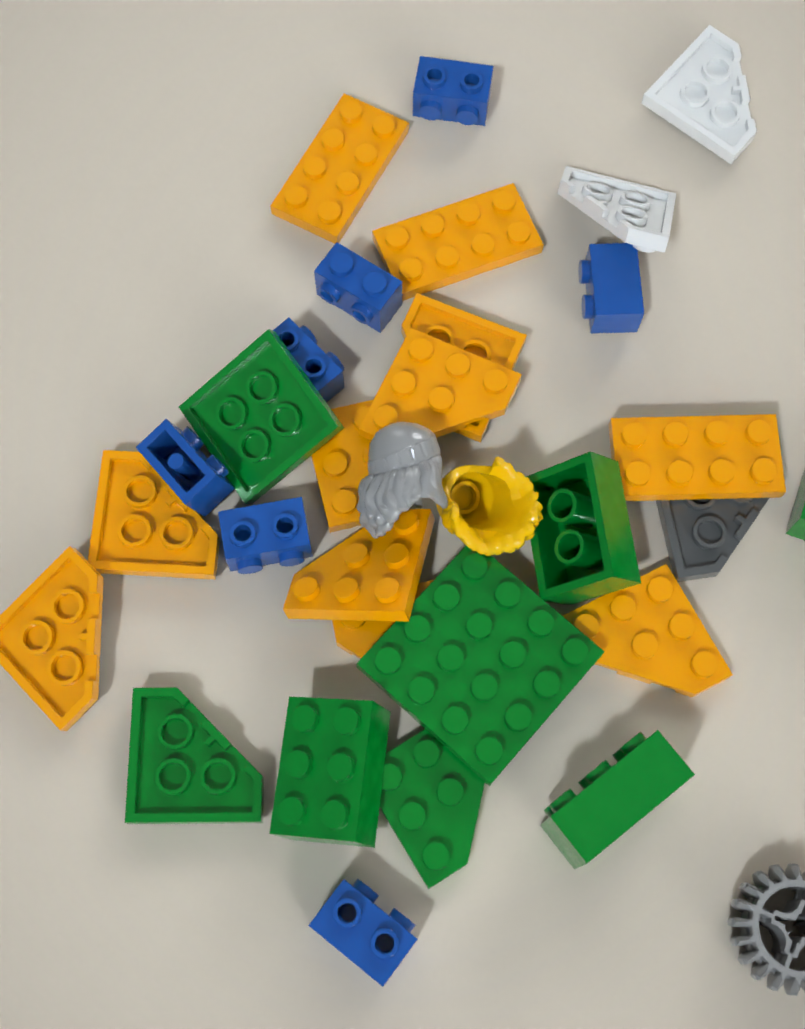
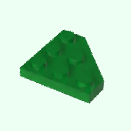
M177 687L133 688L125 823H263L264 777Z
M424 729L386 753L380 809L429 890L467 865L485 782Z

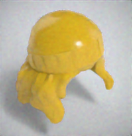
M496 456L492 466L463 465L453 469L442 478V486L448 499V507L445 509L436 504L438 513L442 518V524L448 532L455 534L472 551H477L479 554L486 556L501 555L503 552L512 553L515 549L518 550L523 547L525 541L534 537L535 528L543 519L541 513L543 507L537 501L539 493L534 491V484L530 482L528 477H525L522 472H515L511 463L505 462L500 456Z

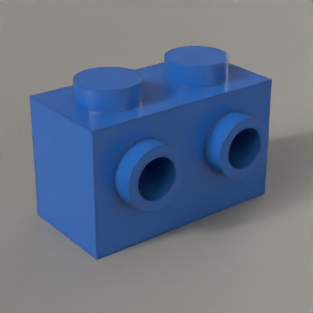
M420 56L413 90V116L422 117L427 120L459 122L463 125L485 126L494 66Z
M336 242L314 270L318 296L379 333L383 331L402 306V281Z
M628 243L589 244L585 260L579 261L578 274L579 283L586 284L587 295L582 296L583 319H589L590 334L637 332L644 316L638 250Z
M288 317L273 330L326 403L345 388L343 364L332 352L325 353L317 345V339L306 326L298 327Z
M165 419L136 448L182 502L205 517L235 489L225 478L229 470L213 454L207 458L200 450L205 445L204 442L192 429L187 426L182 431L168 419Z
M302 497L218 512L225 560L231 572L238 571L240 574H251L261 571L265 565L276 563L285 567L295 566L305 561L304 558L313 557Z
M358 878L353 885L343 879L308 926L383 987L418 940L411 934L416 925L395 908L392 909L389 915L374 904L379 895Z

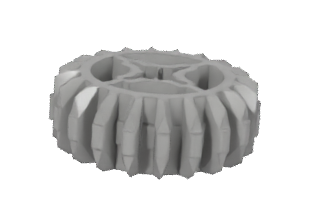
M776 864L769 866L768 876L762 871H756L752 874L755 886L747 882L740 885L739 889L747 898V901L742 899L732 900L731 906L742 913L741 918H729L728 925L740 927L741 936H733L730 938L732 946L745 945L746 951L738 957L740 964L746 965L754 961L756 962L751 970V977L753 979L761 980L768 974V989L778 991L784 985L787 995L797 996L800 988L805 992V967L793 970L789 966L792 958H798L799 952L805 946V937H789L788 934L791 932H786L785 924L778 921L796 920L797 923L793 926H799V933L805 935V871L801 874L798 864H788L784 873L780 865ZM781 889L796 891L793 900L787 901L783 911L779 912L763 908L766 901L775 892ZM759 925L768 929L772 935L773 944L771 952L775 954L774 958L769 954L762 942Z

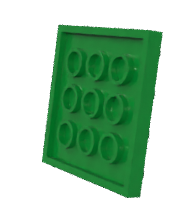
M465 546L414 601L409 622L396 621L357 662L356 667L490 786L603 655L604 651L494 557L479 554L477 551H472Z

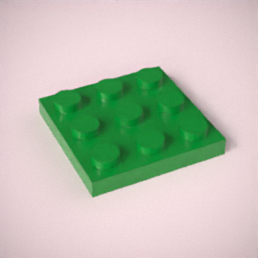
M270 329L265 331L179 406V409L204 442L210 454L216 456L229 470L226 477L245 504H253L344 429L341 422L277 333Z

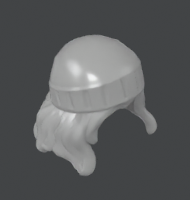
M396 422L377 431L370 442L368 476L360 481L358 487L359 501L356 509L360 512V524L375 539L385 536L386 532L393 528L394 522L399 519V515L402 512L408 511L412 505L421 509L423 507L421 498L432 499L442 509L448 507V499L442 486L441 449L435 433L429 428L417 423Z

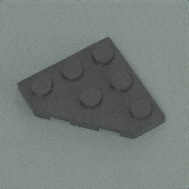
M769 498L656 500L672 573L677 582L716 577Z

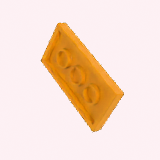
M344 93L270 205L272 214L334 244L336 242L339 243L408 134L409 122Z
M514 183L372 231V239L386 271L402 281V301L415 297L417 293L424 294L542 253L544 245Z
M776 414L610 419L608 425L611 459L619 463L626 501L781 498L786 493Z

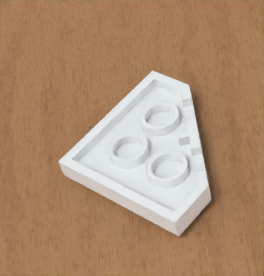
M710 25L647 90L641 103L729 164H732L753 141L757 132L755 120L751 119L748 105L750 96L746 76L742 75L740 65L742 57L740 46Z
M569 166L565 167L557 194L623 242L632 244L635 249L647 253L655 251L665 253L670 236L676 193Z

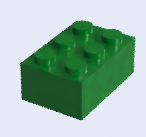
M590 451L526 476L534 484V491L539 493L537 501L543 507L541 510L543 519L535 528L534 537L530 539L541 599L564 605H572L641 584L618 461Z
M289 696L269 834L296 841L375 848L391 715L389 710L369 700Z
M659 730L648 738L642 732H639L612 755L617 761L614 766L611 767L607 760L603 761L578 782L584 789L583 791L575 795L570 788L544 810L549 818L540 826L574 869L589 863L695 775Z

